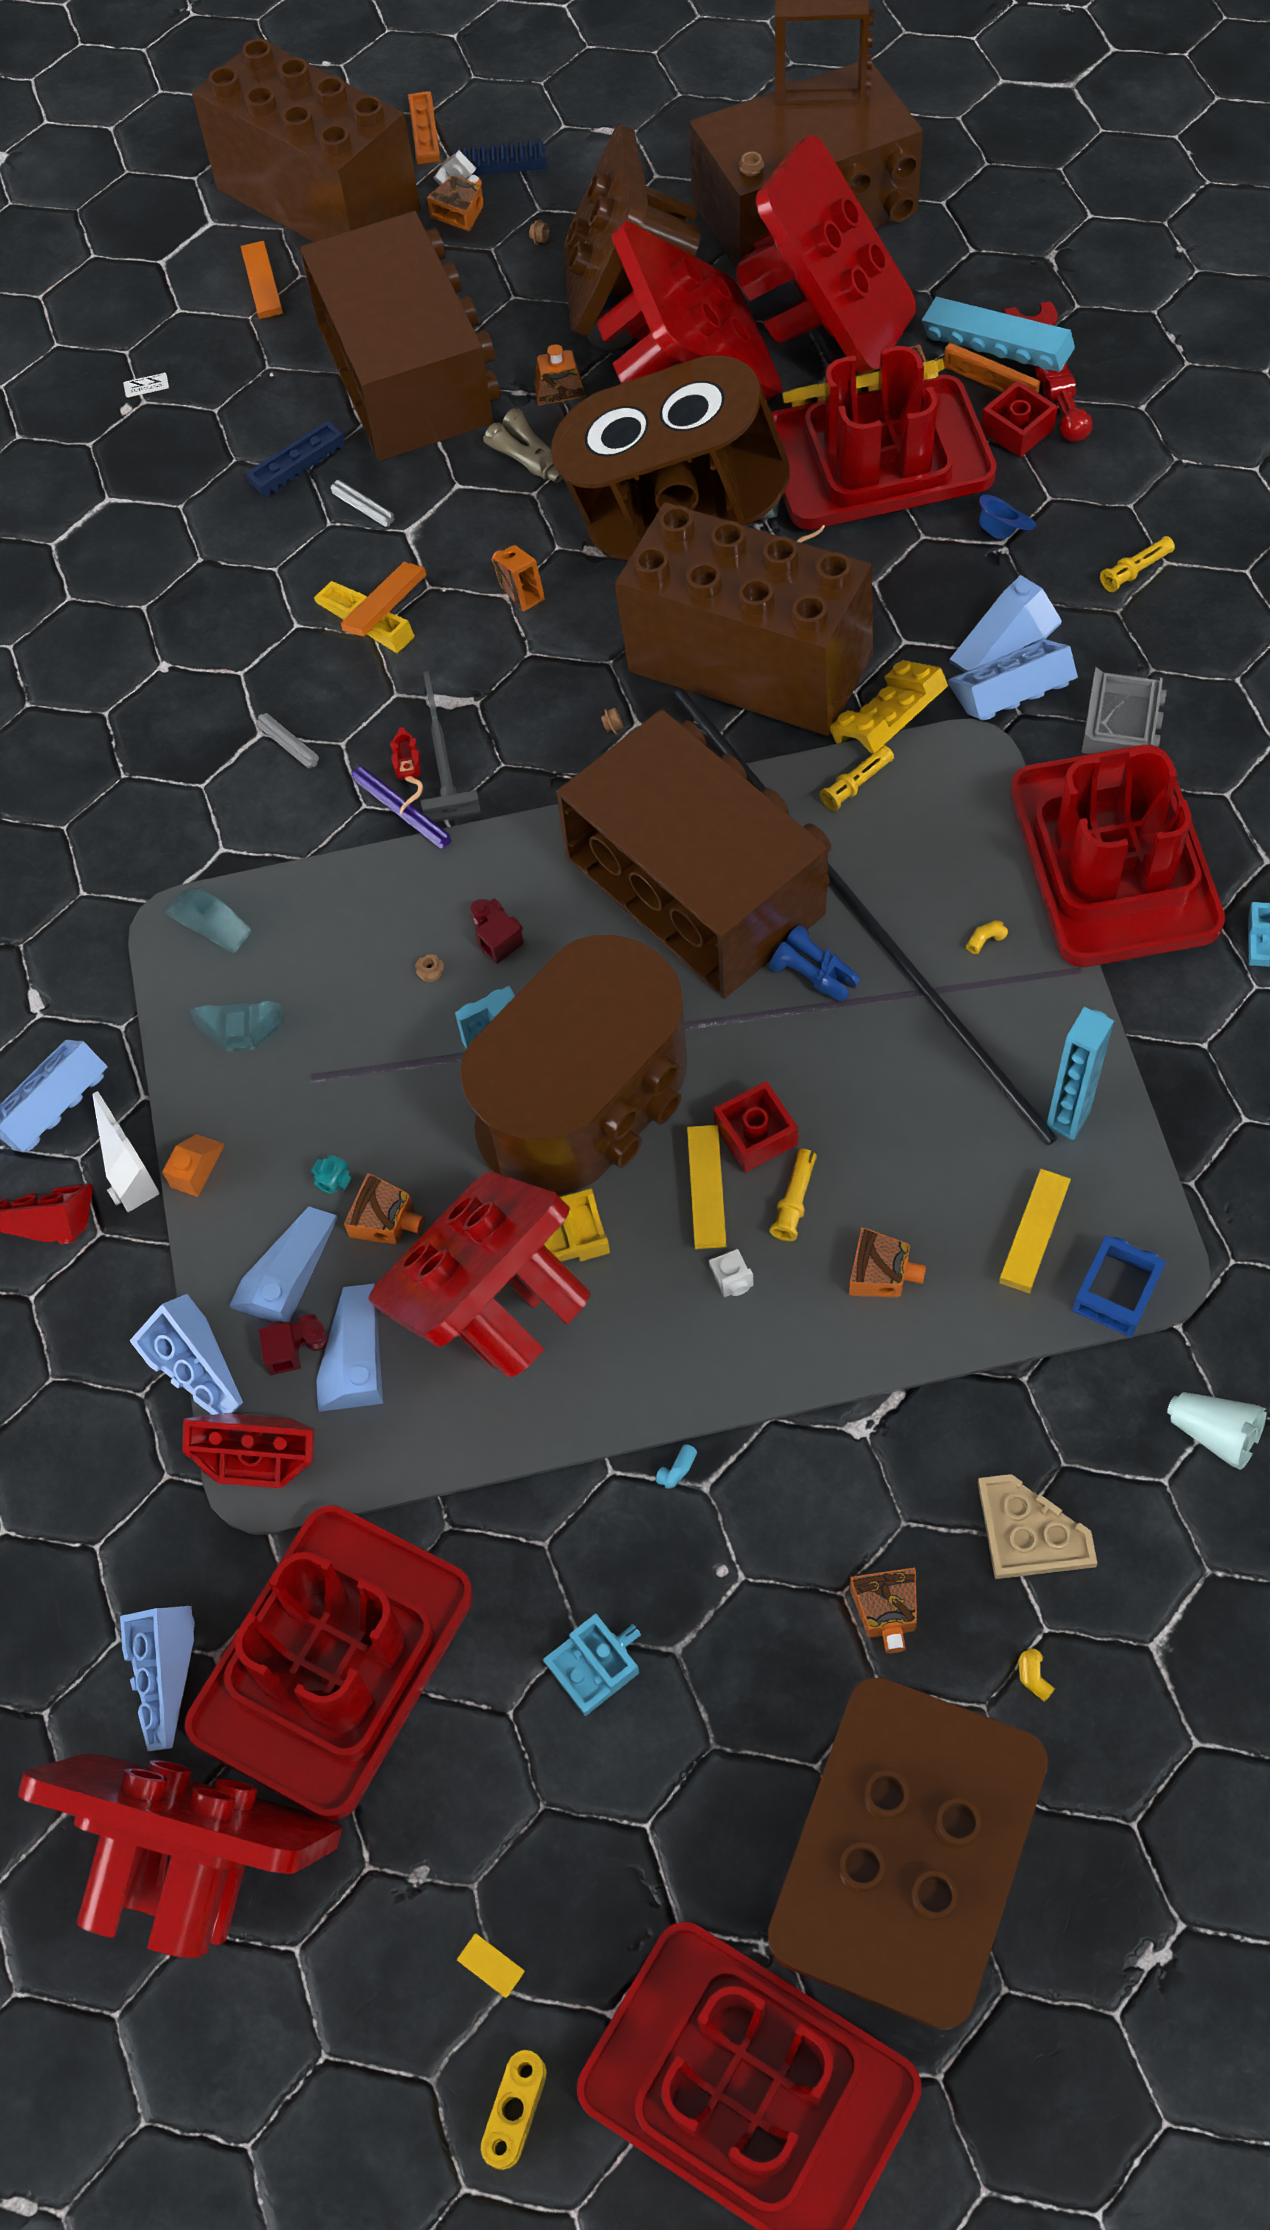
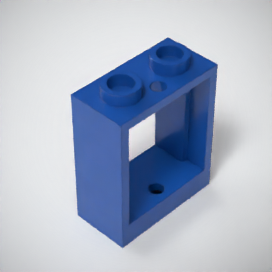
M1106 1235L1075 1298L1072 1311L1132 1338L1160 1279L1166 1261L1160 1259L1152 1251L1139 1250L1130 1246L1122 1238H1112ZM1106 1255L1151 1274L1134 1311L1089 1292Z

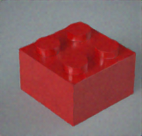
M1017 380L983 408L981 428L984 435L1021 458L1054 430L1058 406Z
M767 1081L713 1108L714 1125H718L720 1136L744 1173L798 1145L799 1128Z

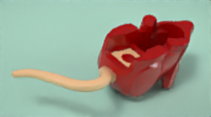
M403 727L399 728L393 742H390V747L393 751L392 764L397 779L416 784L418 791L402 805L400 814L423 791V784L417 779L421 776V756L416 748V738H413Z

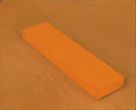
M431 91L408 94L417 165L441 162Z
M264 241L240 246L259 319L283 314Z
M949 343L946 346L944 368L1002 393L1018 380L1039 394V380L955 344Z
M403 562L341 622L342 630L364 637L427 575L425 567Z

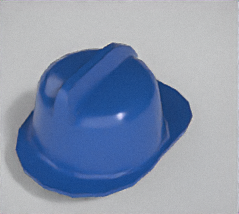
M983 495L979 498V503L982 507L979 525L992 537L1004 539L1010 537L1017 528L1023 530L1036 528V523L1033 519L1012 508L1005 501L991 495Z

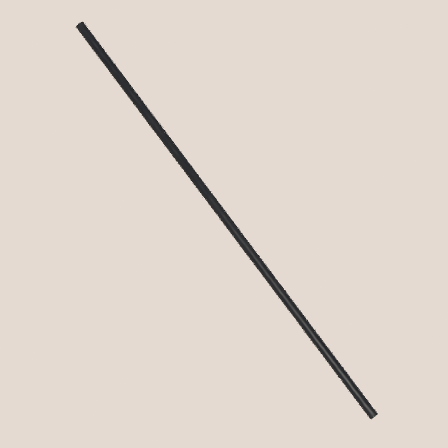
M682 687L678 688L674 695L723 754H730L740 762L747 774V781L762 792L766 788L688 693ZM828 863L827 874L831 885L1047 1145L1053 1144L1058 1137Z

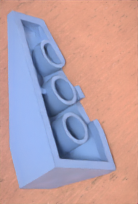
M1020 575L1003 591L952 655L949 663L965 673L1020 650L1034 642L1037 643L1046 639L1061 624L1062 620L1044 590Z
M308 1206L242 1278L229 1305L230 1308L271 1322H290L338 1219L337 1215Z
M374 1283L343 1287L316 1379L319 1412L383 1404L377 1308L368 1300L369 1294L375 1286Z
M188 1294L163 1303L130 1340L148 1366L156 1372L162 1370L172 1378L170 1383L177 1388L184 1387L193 1394L194 1401L210 1414L234 1413L243 1403L207 1319Z
M191 1606L155 1608L120 1616L122 1650L125 1661L132 1662L135 1677L130 1680L132 1691L137 1690L139 1692L142 1702L138 1715L147 1751L170 1749L173 1747L194 1642L193 1631L195 1622Z

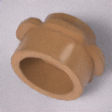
M757 152L743 154L739 163L740 171L749 177L758 175L764 168L761 155Z
M536 220L530 226V238L533 239L536 245L548 241L550 233L548 223Z
M617 709L604 710L605 715L601 716L606 731L612 730L614 734H617L618 730L624 728Z
M427 954L425 957L419 958L415 965L417 975L426 982L437 981L442 976L444 970L443 960L434 954Z

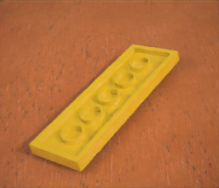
M943 358L923 362V380L939 376L938 372L945 369ZM879 371L856 376L857 394L862 392V387L867 386L868 391L878 390ZM826 382L783 392L784 403L792 402V407L812 402L811 398L817 397L818 402L824 401Z

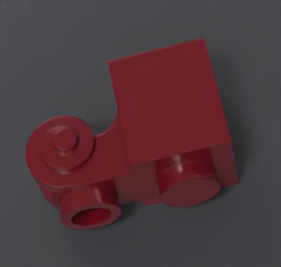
M495 898L491 901L478 899L473 902L470 909L473 923L478 927L475 930L478 946L498 964L524 944L521 932L523 927L515 917L512 916L510 918L504 912L502 905Z
M314 1314L299 1317L297 1323L291 1324L290 1322L278 1321L268 1324L265 1328L258 1329L263 1362L270 1376L301 1369L299 1349L306 1344L310 1350L319 1351L326 1346L328 1341V1335L323 1324L317 1320V1316Z

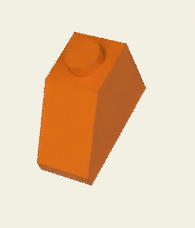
M195 1134L176 1145L162 1171L170 1188L198 1197L225 1146L224 1143Z

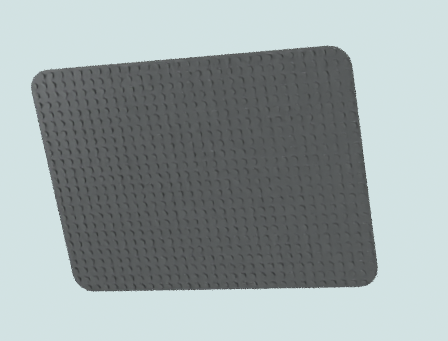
M975 719L947 720L900 730L885 744L893 752L894 759L858 787L857 795L852 798L848 797L835 812L829 810L822 803L819 792L823 788H829L836 782L839 775L850 773L873 754L859 740L746 764L766 788L774 790L781 796L787 805L791 818L802 827L807 823H812L823 831L831 845V851L828 853V863L1046 1124L1066 1037L1082 1009L1086 1007L1093 1011H1101L1108 1018L1114 1020L1091 1111L1074 1141L1053 1131L1058 1137L1057 1140L1051 1145L1045 1143L831 883L827 886L826 915L807 931L809 939L824 952L829 949L832 955L836 953L839 959L860 977L861 980L855 988L844 985L849 992L848 997L843 1002L835 1000L826 994L818 992L819 989L813 988L814 984L795 969L786 967L781 972H773L769 969L770 962H768L728 997L723 999L566 858L558 804L442 828L450 834L452 840L444 849L439 848L427 837L419 833L177 885L155 894L143 904L130 924L128 948L176 1295L178 1298L188 1294L207 1319L243 1401L233 1414L291 1418L314 1428L313 1462L281 1489L216 1483L201 1469L203 1487L211 1508L229 1526L252 1535L279 1534L300 1529L308 1516L323 1506H338L355 1515L366 1514L1131 1338L1072 1311L1075 1298L1106 1235L1112 1238H1122L1130 1246L1142 1251H1152L1160 1259L1166 1261L1160 1279L1133 1337L1166 1330L1188 1320L1204 1303L1211 1281L1208 1254L1100 965L1090 967L1071 965L1059 953L1010 796L1014 774L1020 768L1026 766L1022 754L1011 736L993 724ZM875 764L870 765L867 769L863 771V773H865ZM495 898L502 905L504 912L510 918L512 916L515 917L523 927L521 932L524 944L498 964L478 946L475 933L478 927L473 923L470 909L473 902L478 899L491 901ZM994 920L1004 923L1003 926L1008 929V934L1003 940L997 941L994 937L987 939L978 954H972L966 949V944L977 927ZM592 935L623 936L639 941L654 949L671 965L678 977L682 990L687 1067L684 1081L678 1091L681 1094V1101L677 1110L668 1121L659 1125L652 1120L638 1135L642 1138L641 1146L637 1154L626 1166L619 1168L612 1164L592 1184L571 1193L558 1195L562 1197L592 1188L599 1217L610 1248L609 1254L580 1262L579 1257L562 1261L590 1291V1297L586 1305L567 1325L542 1300L535 1308H532L507 1283L493 1298L545 1349L523 1372L514 1377H507L496 1367L492 1368L485 1363L458 1335L449 1343L436 1347L377 1309L383 1404L318 1411L316 1379L326 1346L319 1351H313L306 1344L299 1349L301 1369L270 1376L263 1362L258 1329L265 1328L273 1322L232 1309L229 1305L242 1278L308 1206L337 1215L338 1219L290 1323H297L298 1318L303 1315L314 1314L317 1316V1320L323 1324L329 1338L343 1287L373 1283L376 1285L476 1179L485 1173L493 1172L479 1151L475 1137L476 1113L469 1105L461 1083V1063L466 1048L462 1043L455 1012L459 1011L464 1005L475 1003L487 997L492 991L501 990L507 986L511 988L516 996L557 952L569 943L583 937ZM800 951L797 952L817 968H820V965ZM427 954L437 955L444 962L442 976L434 982H426L416 973L417 968L415 965L417 960L425 957ZM767 1081L799 1128L798 1145L744 1173L719 1134L726 1247L695 1249L687 1127L714 1125L713 1108ZM195 1134L222 1142L225 1145L198 1197L170 1188L162 1173L175 1146ZM799 1149L811 1150L809 1157L815 1152L817 1159L814 1163L802 1203L805 1209L804 1216L799 1218L796 1228L798 1232L797 1239L795 1241H783L771 1235L770 1227L775 1223L778 1215L777 1204L785 1197L797 1152ZM329 1155L344 1160L349 1166L347 1169L349 1171L348 1175L352 1177L345 1190L340 1188L334 1194L326 1193L316 1187L314 1184L315 1178H313L315 1174L311 1172L318 1159L323 1161ZM1040 1169H1044L1071 1178L1029 1294L1000 1284L999 1281ZM367 1173L403 1190L411 1196L414 1205L412 1213L425 1217L424 1226L420 1234L404 1230L399 1243L395 1245L353 1239L348 1236L344 1223ZM861 1228H867L908 1243L910 1245L908 1262L927 1265L923 1284L904 1281L900 1297L849 1295L850 1279ZM738 1249L747 1269H751L753 1273V1286L739 1296L729 1295L724 1297L709 1266V1260ZM1106 1255L1089 1292L1134 1311L1151 1274ZM190 1393L193 1417L212 1415L197 1404L193 1399V1394Z

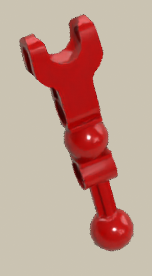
M1051 301L1039 303L1040 309L1034 317L1022 315L1016 307L1003 308L1002 311L1004 314L1055 326L1058 318V313ZM1067 362L1060 372L1045 370L1039 366L1031 365L1037 380L1042 384L1044 397L1051 402L1057 401L1063 414L1059 423L1062 436L1070 442L1085 440L1093 428L1092 417L1084 409L1077 408L1073 400L1076 395V383L1073 375L1070 374V370L1067 368Z

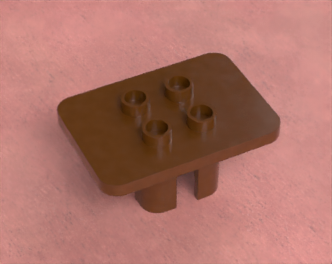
M622 124L616 126L571 222L564 243L570 330L585 337L591 333L609 294L624 299L633 292L612 240V233L625 221L637 225L694 257L700 242L699 227L686 222L687 218L695 221L697 217L696 208L645 186L643 164L638 157L635 130Z
M869 1678L859 1683L850 1695L769 1924L768 1945L776 1961L792 1971L934 2029L950 2030L963 2024L973 2010L1047 1773L1048 1755L1041 1741L1026 1731L885 1678Z

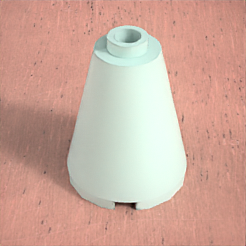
M1182 1392L1179 1397L1175 1395L1167 1411L1171 1415V1422L1232 1467L1240 1470L1246 1466L1253 1455L1249 1450L1254 1442L1258 1444L1267 1416V1412L1264 1411L1265 1408L1259 1405Z

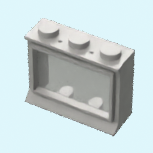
M1095 667L1081 753L1094 754L1138 745L1159 747L1160 735L1155 734L1156 729H1161L1163 712H1158L1159 706L1164 707L1167 690H1162L1163 678L1155 680L1103 673Z

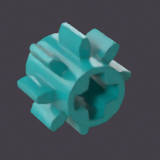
M329 1155L323 1161L318 1159L311 1170L315 1174L313 1176L315 1178V1186L330 1194H334L340 1188L345 1190L352 1178L348 1175V1164L333 1155Z

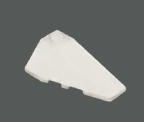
M97 1091L93 1093V1100L106 1177L112 1186L107 1191L116 1206L122 1203L127 1212H130L160 1193L130 1141Z

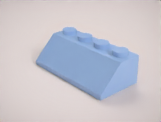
M1044 639L950 678L948 683L968 715L979 720H987L994 717L997 711L1018 707L1023 700L1040 698L1044 696V692L1047 690L1064 688L1069 685V681L1078 678L1070 646Z
M65 1040L0 1104V1139L16 1151L24 1152L25 1150L33 1149L40 1141L39 1136L46 1129L50 1130L55 1127L62 1119L60 1115L68 1107L72 1108L83 1098L81 1093L88 1086L93 1087L101 1081L104 1076L102 1072L108 1066L84 1041Z

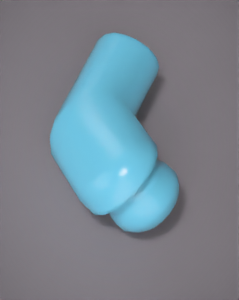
M683 1445L671 1470L666 1467L659 1469L656 1482L660 1485H665V1488H674L688 1473L697 1455L696 1449L691 1445Z

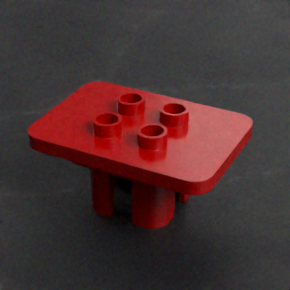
M809 135L793 146L756 195L757 209L769 232L758 237L753 243L756 250L740 260L737 265V278L741 289L749 301L794 278L793 283L797 286L803 299L765 320L764 325L770 335L778 343L785 344L823 325L827 332L837 340L847 357L855 355L856 371L864 375L880 368V350L895 346L915 315L916 303L910 287L825 144L817 136Z
M625 221L612 233L613 243L633 288V292L598 320V329L603 341L607 344L629 327H631L627 330L629 336L640 340V342L613 363L621 383L632 381L700 357L728 356L741 360L752 368L759 380L766 401H770L782 391L781 380L747 301L737 283L728 274L629 221Z
M894 346L880 350L878 390L863 391L857 394L855 355L833 361L826 370L824 401L771 412L790 466L788 485L782 497L791 521L802 529L814 530L821 528L822 525L828 527L975 494L989 489L995 481L996 461L963 383L954 376L944 374L936 378L923 380L924 365L920 355L909 347Z
M1138 745L1027 765L1016 771L1011 783V800L1059 953L1066 962L1077 967H1090L1204 946L1218 939L1225 922V913L1193 826L1187 801L1183 798L1177 781L1175 767L1165 751L1153 745Z
M488 1172L476 1179L373 1287L368 1300L382 1314L436 1347L449 1343L458 1335L490 1367H496L507 1377H514L527 1369L545 1349L493 1297L508 1283L532 1308H535L542 1300L568 1325L586 1305L590 1297V1291L544 1245L567 1218L570 1211L569 1206L553 1191L494 1172Z
M329 1505L316 1509L305 1520L190 1707L185 1719V1731L189 1740L201 1752L319 1818L333 1821L348 1816L359 1804L472 1605L473 1590L467 1575L458 1567L341 1507Z
M80 1754L25 1770L17 1794L18 1797L30 1803L75 1815L74 1825L76 1827L100 1835L77 1919L78 1926L87 1931L114 1938L116 1937L123 1908L148 1913L155 1916L147 1949L182 1958H199L208 1953L210 1942L219 1946L226 1942L245 1866L248 1865L277 1873H296L338 1848L343 1826L336 1821L325 1820L311 1813L256 1798L258 1789L250 1784L229 1779H217L215 1786L191 1780V1769L176 1763L159 1760L150 1761L149 1766L145 1767L109 1756Z
M690 1922L673 1924L660 1935L582 2069L577 2082L578 2100L589 2116L757 2230H852L913 2114L922 2091L920 2075L908 2059L708 1931Z

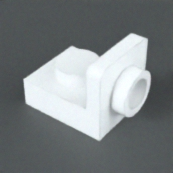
M458 150L441 165L434 176V180L439 185L443 184L451 176L466 180L473 174L476 167Z
M738 1249L709 1260V1266L724 1297L729 1295L739 1296L753 1286V1273L751 1269H747Z

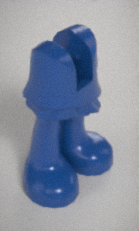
M798 925L789 934L787 942H782L769 963V969L773 972H781L786 967L793 968L808 978L814 984L813 988L819 989L818 992L843 1002L849 995L844 985L855 988L861 980L860 977L841 961L836 953L832 955L829 949L824 952L808 937L807 929L802 925ZM800 951L820 965V968H817L797 952Z

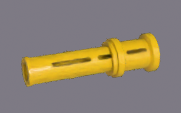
M1164 536L1161 540L1135 556L1122 558L1113 568L1104 569L1100 573L1102 585L1109 592H1115L1124 582L1133 581L1136 579L1139 571L1175 550L1173 540L1168 536Z
M883 745L875 754L869 756L850 773L839 775L833 785L829 788H823L819 792L822 803L829 810L837 811L843 801L848 797L852 798L857 795L858 787L894 759L891 749ZM875 764L865 773H863V771L867 769L870 765Z
M798 1150L785 1197L777 1204L778 1215L775 1223L770 1227L771 1235L783 1241H795L797 1239L798 1232L796 1228L799 1218L804 1216L805 1212L802 1203L814 1163L817 1159L815 1152L809 1157L811 1150Z

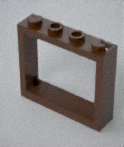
M775 0V105L865 103L866 90L871 89V75H867V70H872V53H867L868 48H873V31H868V27L874 25V8L869 9V0ZM860 19L858 80L785 81V21Z

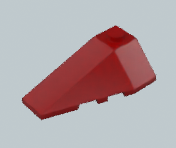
M91 1183L53 1188V1193L37 1198L35 1192L25 1194L24 1197L17 1198L11 1201L10 1204L8 1199H0V1232L42 1242L58 1241L59 1244L74 1242L77 1240V1236L87 1228L93 1190Z

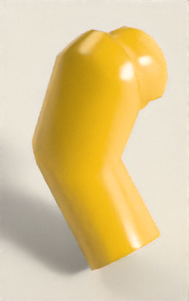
M998 920L979 926L966 944V949L972 954H978L987 939L994 937L997 941L1003 940L1008 934V929L1003 926V922Z
M1031 1648L1021 1653L1019 1657V1679L1025 1687L1045 1702L1054 1692L1055 1688L1041 1677L1040 1662L1043 1661L1042 1654L1037 1649Z

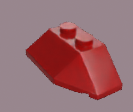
M233 1413L185 1418L183 1421L182 1452L189 1458L191 1457L216 1483L281 1489L313 1462L314 1428L291 1418Z

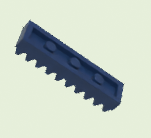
M538 139L537 144L529 140L527 145L519 141L518 146L510 142L508 147H505L502 142L499 148H496L491 143L489 149L484 144H481L480 150H477L475 145H472L470 151L463 146L460 151L476 167L472 175L547 169L545 143L541 139ZM453 147L450 156L458 151L456 147Z
M329 420L325 421L246 472L248 482L268 498L271 490L275 493L278 491V485L281 484L285 487L288 479L292 482L294 481L295 474L302 476L304 468L309 471L311 470L312 463L316 466L319 465L321 457L326 460L329 452L334 455L337 447L342 450L345 442L343 433Z

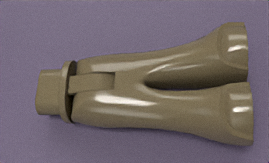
M520 409L509 410L502 420V424L493 423L487 429L483 440L489 447L514 458L532 474L538 475L545 480L551 479L554 483H558L563 479L552 460L551 447L535 434Z

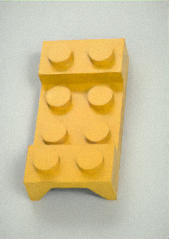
M904 660L895 664L893 669L884 676L888 684L887 687L883 688L870 703L864 705L859 713L847 710L840 714L837 720L830 726V731L836 744L844 743L850 737L856 738L870 753L875 754L948 686L941 667Z
M592 1188L560 1197L569 1206L570 1211L562 1225L544 1245L561 1262L579 1257L581 1262L609 1254V1242L603 1230Z

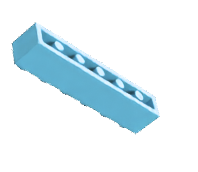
M937 296L921 320L926 336L931 340L952 343L957 346L973 349L976 352H985L999 358L1016 360L1022 364L1039 366L1045 370L1060 372L1075 349L1071 330Z
M1086 1007L1082 1009L1066 1037L1047 1125L1052 1131L1072 1141L1075 1140L1090 1114L1114 1020L1108 1018L1103 1012L1093 1011Z

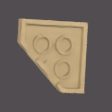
M1012 1474L978 1478L977 1483L995 1579L1094 1568L1097 1566L1092 1533L1080 1522L1079 1524L1063 1514L1060 1508L1039 1494L1038 1496L1022 1484L1021 1480Z

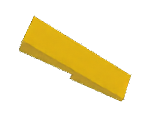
M331 581L314 599L317 604L344 620L368 596ZM392 613L384 616L367 633L368 636L397 654L415 637L409 621Z
M718 1125L687 1127L695 1249L726 1247Z
M1040 1169L1001 1273L1000 1284L1030 1294L1071 1178Z

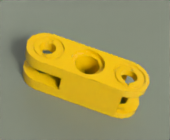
M522 2050L510 2058L482 2138V2157L487 2164L496 2169L506 2170L512 2168L521 2157L547 2074L546 2066L542 2059L532 2051ZM528 2065L532 2066V2074L527 2078H522V2069ZM519 2099L524 2106L523 2114L518 2120L510 2121L505 2116V2107L510 2100ZM500 2142H505L507 2150L503 2155L498 2156L496 2146Z

